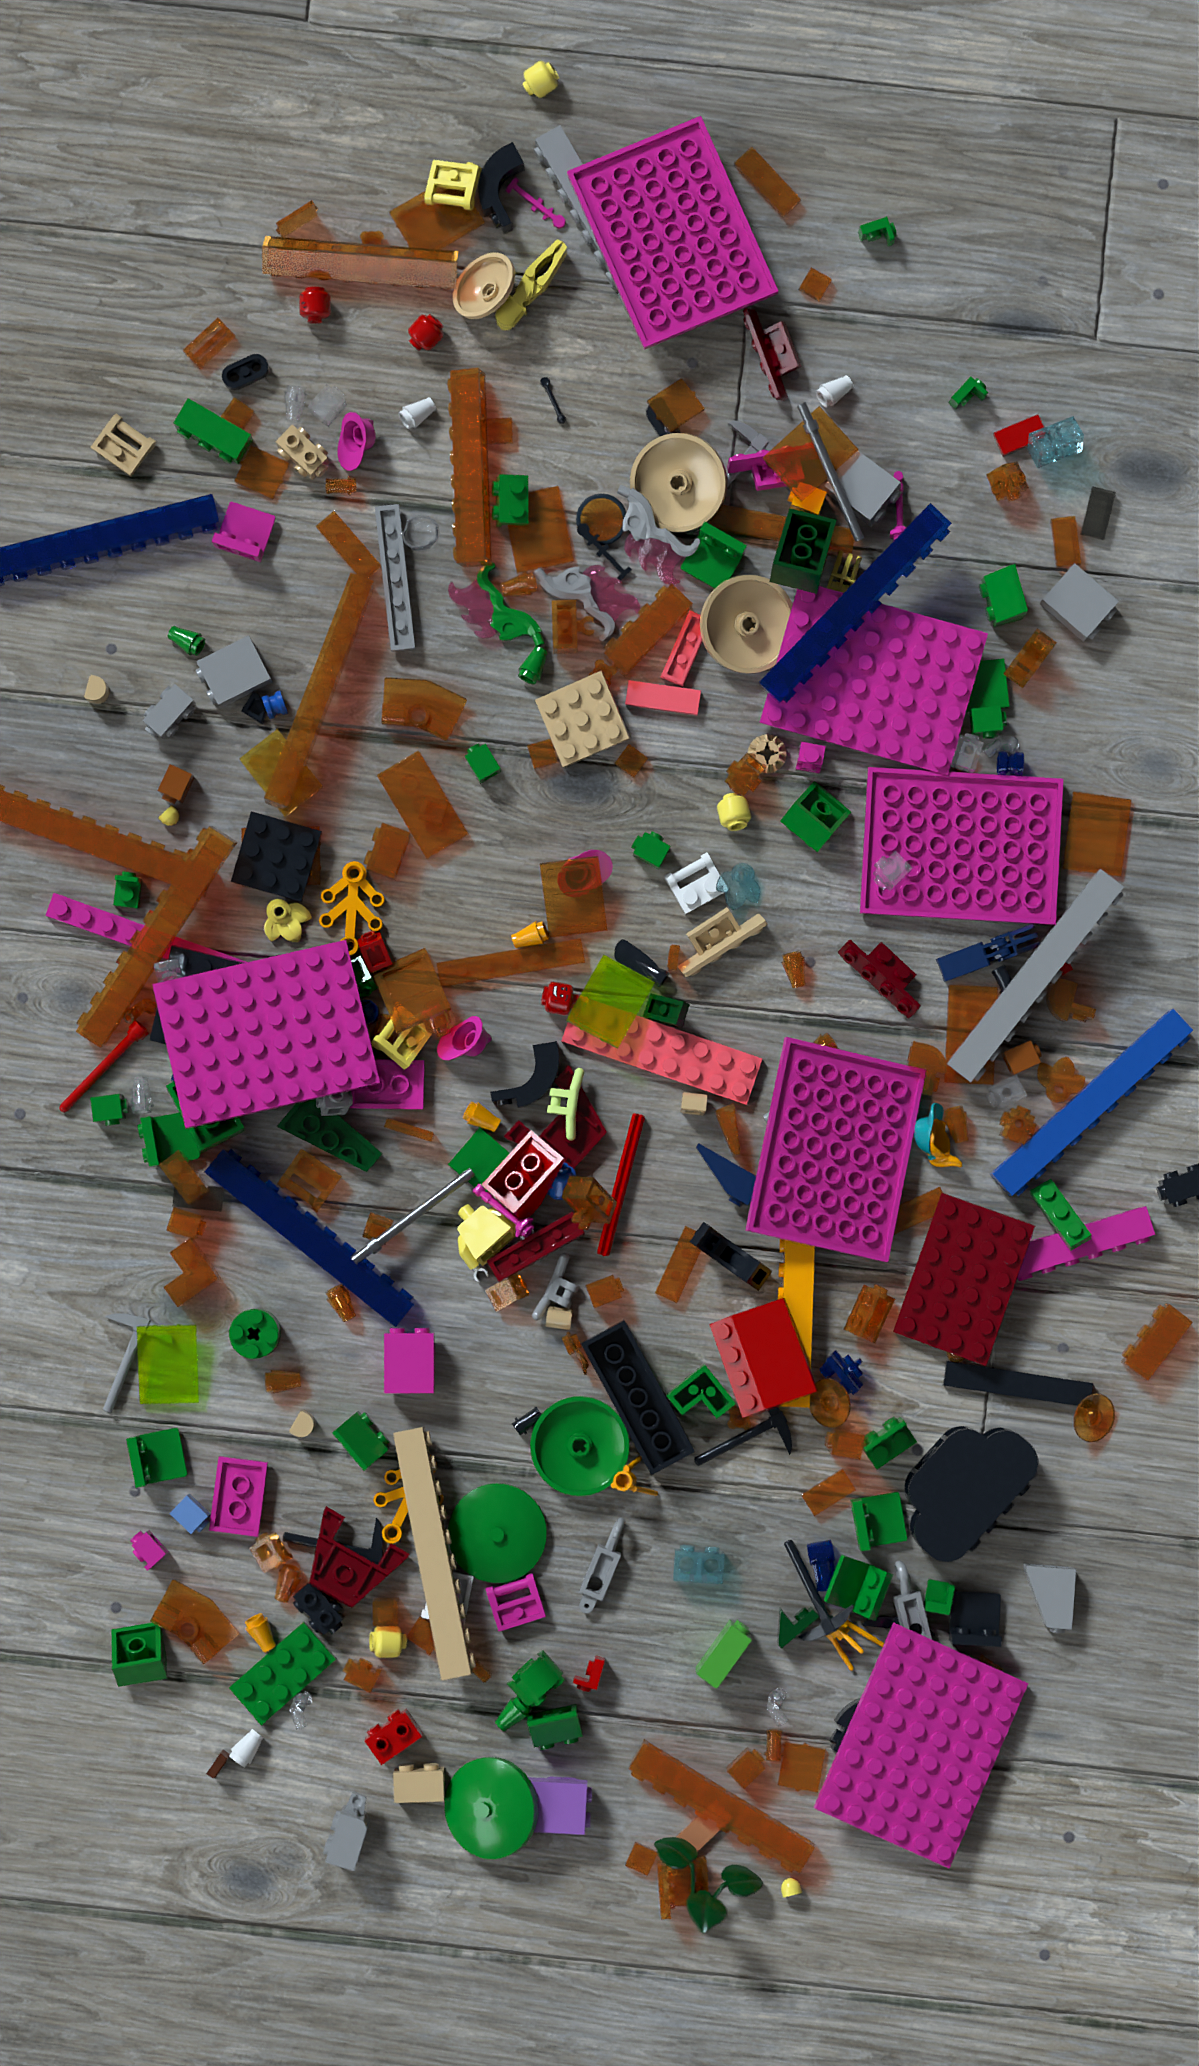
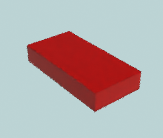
M1039 414L993 433L1002 457L1048 437Z

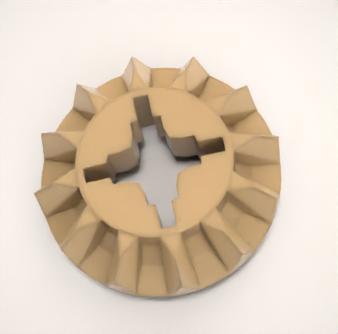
M765 734L756 737L751 742L748 748V760L751 766L758 772L773 773L779 770L785 763L786 748L777 736ZM766 744H768L771 752L778 753L770 756L768 764H766L765 756L756 754L763 752Z

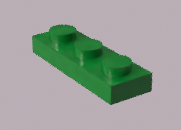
M1052 1179L1030 1190V1195L1070 1251L1092 1239L1091 1233Z

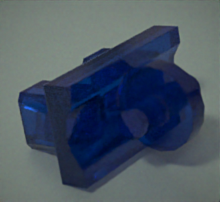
M835 1350L827 1357L826 1362L819 1369L827 1379L835 1373L838 1375L841 1381L834 1386V1389L840 1397L850 1393L854 1395L863 1386L859 1380L863 1372L858 1367L863 1362L861 1358L853 1361L849 1354L842 1358L838 1351Z

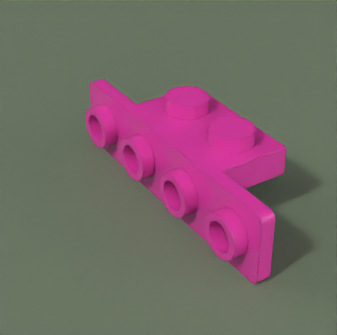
M809 442L797 447L785 446L772 451L760 450L753 454H736L728 459L727 471L730 474L751 470L756 491L798 485L799 482L804 483L805 480L801 462L819 459L813 443Z

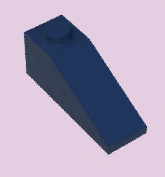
M698 1143L696 1146L697 1151L725 1193L730 1196L729 1201L739 1207H742L743 1204L748 1206L752 1199L756 1176Z

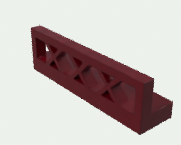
M572 1211L493 1256L487 1262L500 1283L583 1236L585 1232Z

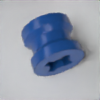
M281 691L275 692L270 697L267 695L262 696L270 720L274 719L278 714H288Z

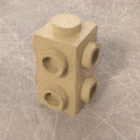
M291 425L277 439L276 444L279 448L277 453L286 461L291 459L296 464L295 470L302 477L305 478L308 475L312 480L316 476L321 477L329 468L327 466L329 460L326 456L328 452L319 443L314 445L308 439L311 436L302 427L297 429L294 425Z

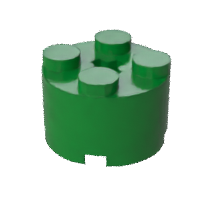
M250 1309L240 1313L235 1317L229 1329V1339L232 1347L238 1354L249 1359L262 1358L272 1353L277 1348L281 1337L279 1321L272 1313L263 1309ZM251 1328L254 1330L260 1329L261 1332L258 1334L259 1340L250 1337L252 1334Z
M544 1650L537 1653L539 1657L535 1661L531 1658L511 1677L514 1681L507 1682L510 1689L527 1707H533L534 1705L537 1707L547 1698L545 1693L552 1688L556 1689L565 1680L562 1676L563 1671Z

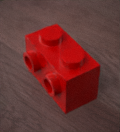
M407 1708L402 1712L397 1709L387 1717L389 1720L382 1726L378 1723L367 1731L368 1736L364 1741L380 1765L389 1761L423 1736L422 1730Z

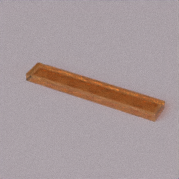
M722 505L709 524L721 531L780 541L786 516ZM835 526L829 551L839 552V550H842L844 554H852L854 538L850 529Z
M580 938L436 964L440 987H447L585 963Z

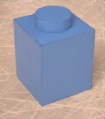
M189 1493L169 1514L192 1534L195 1530L200 1533L209 1523L206 1518L211 1513Z

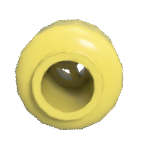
M538 61L525 70L524 78L526 81L522 84L530 96L535 94L537 97L543 98L557 88L559 75L550 62Z
M736 793L724 795L717 805L720 823L730 831L744 829L751 819L747 799L743 796H737Z
M379 1625L375 1628L374 1632H370L369 1648L378 1658H395L400 1655L402 1649H406V1634H402L400 1627L397 1625Z

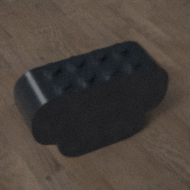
M956 1426L947 1430L911 1469L905 1479L904 1491L906 1498L916 1509L910 1520L911 1535L916 1543L932 1558L941 1562H953L963 1557L968 1551L973 1552L981 1543L979 1538L985 1532L990 1533L998 1524L996 1519L1001 1513L1006 1515L1014 1506L1012 1501L1017 1495L1023 1496L1031 1487L1029 1482L1033 1479L1038 1469V1456L1033 1446L1018 1433L1002 1427L990 1429L983 1435L967 1426Z

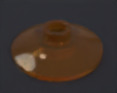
M833 1379L817 1381L818 1392L810 1394L809 1409L812 1416L819 1424L828 1428L842 1425L848 1419L851 1410L850 1398L846 1389Z
M1092 1394L1084 1398L1078 1405L1073 1419L1074 1429L1078 1437L1086 1442H1097L1103 1439L1109 1433L1114 1423L1115 1409L1113 1403L1102 1394Z

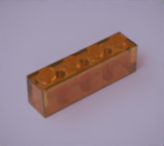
M672 583L668 588L663 586L655 594L657 599L651 605L646 603L637 614L640 616L634 622L630 620L621 629L623 634L617 640L612 638L604 646L606 650L604 658L624 677L692 609L693 603Z

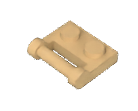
M115 414L92 444L91 449L132 477L148 453L153 450L156 441L151 437H145L122 421L123 418L120 415ZM114 430H120L140 444L141 448L139 451L114 435Z

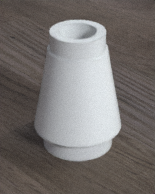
M845 375L822 384L816 390L817 398L824 407L833 406L853 388V383Z
M428 397L402 407L399 417L407 429L416 428L436 410V406L431 398Z
M252 1729L231 1748L232 1752L229 1757L245 1768L248 1763L251 1764L263 1737Z

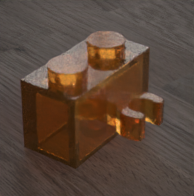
M552 600L553 654L578 653L577 632H581L585 636L594 635V630H587L584 627L587 622H594V617L586 616L577 621L576 600Z
M569 1176L562 1194V1199L575 1211L572 1222L580 1223L579 1229L588 1230L591 1222L610 1224L617 1201L594 1177Z

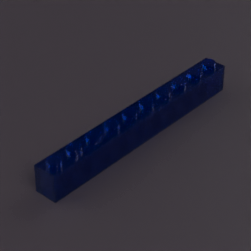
M213 494L0 547V587L5 585L4 582L13 579L14 582L27 580L29 575L38 574V576L51 574L53 569L61 568V570H68L76 567L75 564L85 562V564H92L105 556L116 558L122 556L124 551L132 550V552H139L145 550L148 545L156 544V546H163L169 544L172 539L187 540L193 538V534L214 533L217 531V528L222 526L216 500Z
M930 503L758 684L778 704L782 700L787 703L797 693L794 688L800 682L805 685L814 675L811 670L816 665L822 667L831 657L827 653L833 647L838 650L848 640L845 635L849 630L852 629L855 632L865 622L862 617L868 611L872 614L882 604L879 599L885 593L890 596L899 586L896 581L902 575L907 578L916 569V566L913 565L919 557L924 560L934 550L931 545L936 540L941 542L951 532L948 527L952 523Z
M222 1149L204 1173L394 1327H397L415 1305L412 1301L414 1296L404 1288L399 1291L394 1287L393 1283L395 1281L383 1272L380 1275L373 1270L376 1265L367 1258L356 1265L351 1258L357 1251L346 1241L344 1244H341L336 1240L337 1234L327 1226L324 1229L316 1223L319 1220L308 1210L304 1214L297 1208L299 1203L289 1195L285 1198L278 1193L280 1188L271 1180H268L267 1183L259 1177L261 1172L251 1164L246 1167L241 1163L242 1157L233 1149H230L229 1152Z

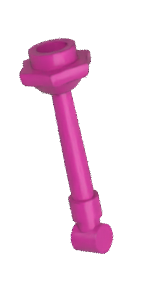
M896 471L893 477L901 482L900 491L904 492L902 483L903 473ZM901 493L896 501L897 526L890 531L889 536L893 538L894 542L899 543L908 541L912 533L910 529L903 526V494Z
M480 1184L472 1190L477 1197H481L484 1202L489 1203L516 1224L515 1236L517 1238L520 1236L527 1237L534 1228V1225L531 1224L533 1218L519 1220L494 1199L493 1195L488 1191L486 1192V1189Z

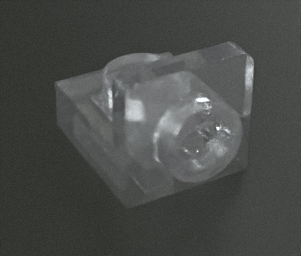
M178 958L154 963L158 983L183 977Z

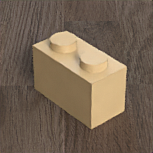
M437 1763L424 1764V1768H414L413 1764L399 1765V1769H394V1803L444 1801V1767H439Z

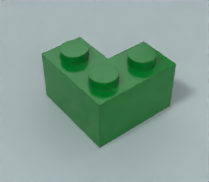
M705 1364L701 1365L666 1394L681 1415L702 1400L716 1419H718L736 1404Z

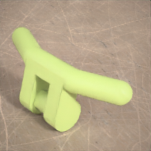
M582 1068L575 1070L569 1090L550 1088L549 1096L552 1097L547 1113L566 1115V1138L569 1141H573L576 1138L577 1102L585 1073ZM561 1098H568L567 1107L560 1106Z

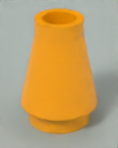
M535 921L517 933L512 934L511 938L515 948L544 944V941L549 940V934L543 921Z
M472 1101L462 1118L467 1121V1124L488 1129L492 1132L496 1131L501 1119L493 1115L479 1102L474 1103Z
M259 1613L245 1621L247 1626L245 1630L261 1647L263 1652H267L276 1646L267 1617Z

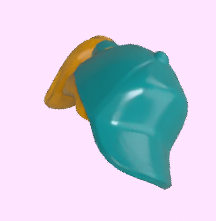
M933 1103L929 1117L921 1118L915 1123L913 1135L916 1144L927 1153L929 1162L933 1166H955L961 1168L962 1162L957 1157L950 1155V1141L945 1132L946 1123L943 1121V1106L939 1103Z

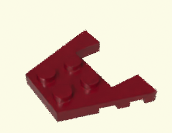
M567 1066L554 1081L563 1090L570 1089L574 1076L571 1067ZM580 1086L576 1110V1138L573 1141H569L566 1138V1115H558L538 1137L565 1159V1163L575 1168L603 1138L607 1131L583 1088ZM518 1120L504 1137L519 1144L530 1130Z
M326 1506L322 1515L309 1584L348 1607L353 1608L408 1558L409 1553L390 1543L379 1564H374L333 1540L345 1517Z

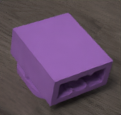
M528 1777L534 1787L538 1801V1819L534 1832L585 1835V1828H590L591 1812H586V1802L591 1803L592 1787H587V1780L570 1777Z

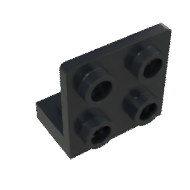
M954 1591L949 1622L950 1643L1002 1647V1636L999 1634L1001 1595L999 1593Z

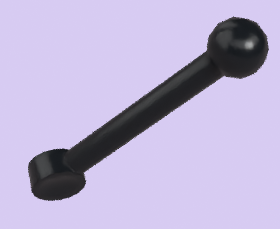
M543 377L540 380V384L547 391L558 416L557 422L564 424L566 417L562 415L550 389V380L547 377Z

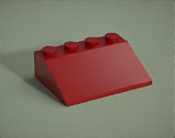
M785 1298L709 1324L742 1418L753 1417L818 1392Z

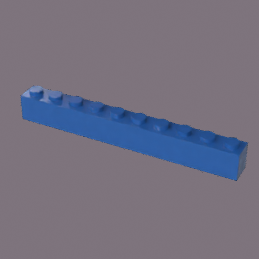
M1174 1009L1167 1011L990 1173L991 1177L1009 1196L1014 1194L1019 1196L1029 1187L1026 1183L1032 1177L1038 1179L1046 1172L1044 1166L1050 1161L1055 1163L1065 1154L1062 1150L1067 1145L1074 1146L1083 1138L1081 1133L1087 1127L1089 1130L1094 1128L1101 1121L1098 1117L1103 1112L1110 1113L1119 1105L1117 1100L1123 1094L1125 1097L1129 1096L1137 1088L1134 1084L1141 1078L1146 1080L1155 1072L1153 1067L1159 1061L1163 1064L1173 1055L1171 1050L1178 1045L1181 1048L1191 1039L1189 1034L1193 1029Z

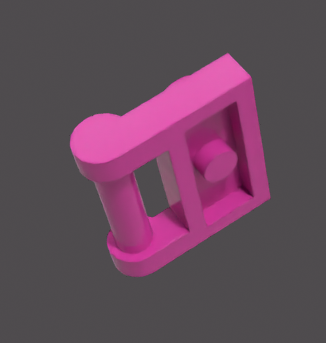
M533 1573L525 1575L526 1578L496 1588H493V1586L485 1588L498 1632L546 1617ZM529 1587L530 1595L498 1605L497 1597Z

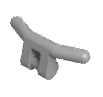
M562 1253L559 1257L548 1287L532 1314L534 1320L542 1318L551 1301L570 1309L573 1303L571 1299L574 1293L578 1292L580 1286L563 1279L569 1261L567 1253ZM559 1286L566 1288L562 1297L556 1294Z

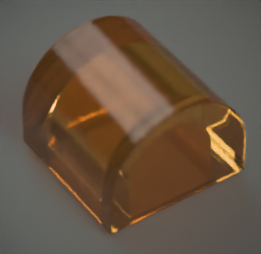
M370 1212L362 1237L367 1239L374 1237L375 1239L390 1228L394 1220Z

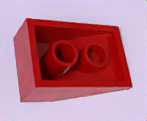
M530 1130L481 1185L519 1220L527 1219L541 1205L565 1159Z

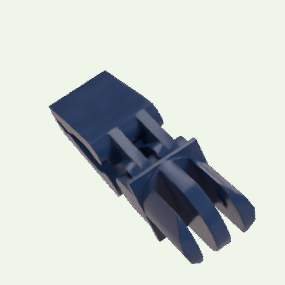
M1034 923L990 939V943L985 945L983 942L937 958L936 962L941 971L943 981L947 982L991 965L990 962L996 959L1001 962L1036 949L1041 942L1027 945L1021 949H1017L1016 945L1039 937L1037 932L1016 940L1013 938L1015 935L1034 929ZM1004 937H1008L1010 942L1009 944L1007 943V940ZM994 949L995 952L987 955L988 951Z

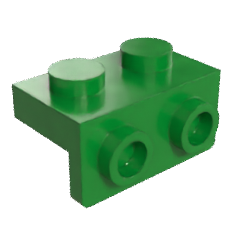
M499 474L496 481L492 482V496H496V506L493 505L492 520H496V527H502V525L527 526L528 475Z

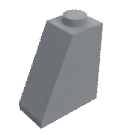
M1023 1563V1569L1043 1624L1050 1628V1632L1065 1633V1629L1072 1630L1076 1569L1066 1566Z

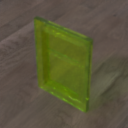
M603 954L566 1021L618 1049L655 982Z
M197 1325L137 1326L140 1404L199 1403Z

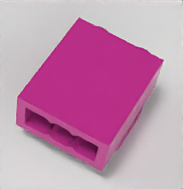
M390 1328V1333H384V1393H434L435 1333H429V1328H414V1333H405V1328Z

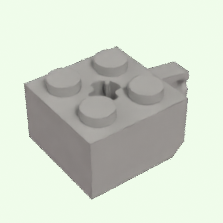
M352 1792L347 1805H344L341 1811H336L330 1828L335 1832L334 1835L329 1834L323 1854L327 1855L326 1863L352 1871L355 1870L370 1823V1818L365 1811L367 1796Z

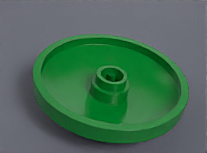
M587 1396L567 1397L549 1406L537 1420L531 1435V1457L540 1477L555 1490L572 1496L592 1495L609 1487L613 1483L614 1476L618 1472L623 1471L629 1455V1437L620 1416L606 1403Z
M505 1483L485 1484L467 1493L453 1510L448 1526L452 1542L449 1546L456 1562L469 1575L490 1583L513 1581L528 1573L539 1561L546 1544V1521L537 1502L524 1490Z
M483 1757L472 1760L463 1765L454 1774L447 1787L444 1803L446 1821L455 1840L469 1853L484 1859L504 1858L522 1849L532 1837L538 1819L537 1796L527 1775L514 1763L499 1757Z

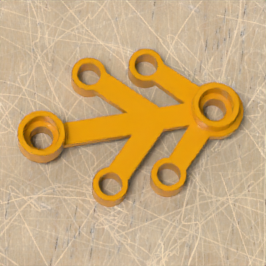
M357 861L347 863L342 870L343 877L331 888L322 891V901L326 904H332L336 900V895L348 886V896L319 918V923L323 928H330L333 926L334 920L347 910L345 937L340 941L346 940L347 943H353L354 948L349 951L350 956L355 955L359 949L358 942L355 939L357 911L368 922L370 930L377 932L383 927L382 920L374 916L358 897V886L370 897L372 906L381 907L385 902L384 896L376 892L366 880L367 872L364 865ZM354 869L359 871L357 878L350 876V872ZM327 892L333 894V898L330 901L324 899V895ZM376 895L382 898L379 904L373 903V897ZM325 916H329L331 918V923L329 925H324L322 923V919ZM373 920H378L380 922V926L378 928L374 929L371 927V922Z
M400 1469L388 1470L384 1475V1480L389 1485L396 1484L402 1478ZM389 1473H394L396 1475V1480L390 1482L387 1479V1475ZM404 1487L386 1493L378 1492L373 1498L374 1504L377 1507H384L388 1502L404 1497L392 1523L387 1524L382 1530V1537L387 1543H396L402 1537L401 1525L408 1513ZM443 1494L440 1495V1497H441V1501L439 1502L440 1505L442 1504V1502H443V1500H444ZM383 1495L386 1499L385 1503L379 1504L376 1500L377 1496ZM390 1528H394L397 1530V1535L395 1537H390L388 1535V1530Z

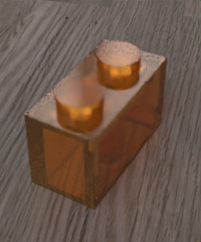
M382 823L380 828L376 827L372 837V841L375 842L373 850H368L364 860V864L367 865L366 870L395 881L411 833Z
M178 1150L159 1164L188 1205L194 1204L211 1191L182 1151Z
M832 1427L831 1432L827 1431L824 1446L828 1448V1452L831 1455L861 1460L865 1435L858 1431Z

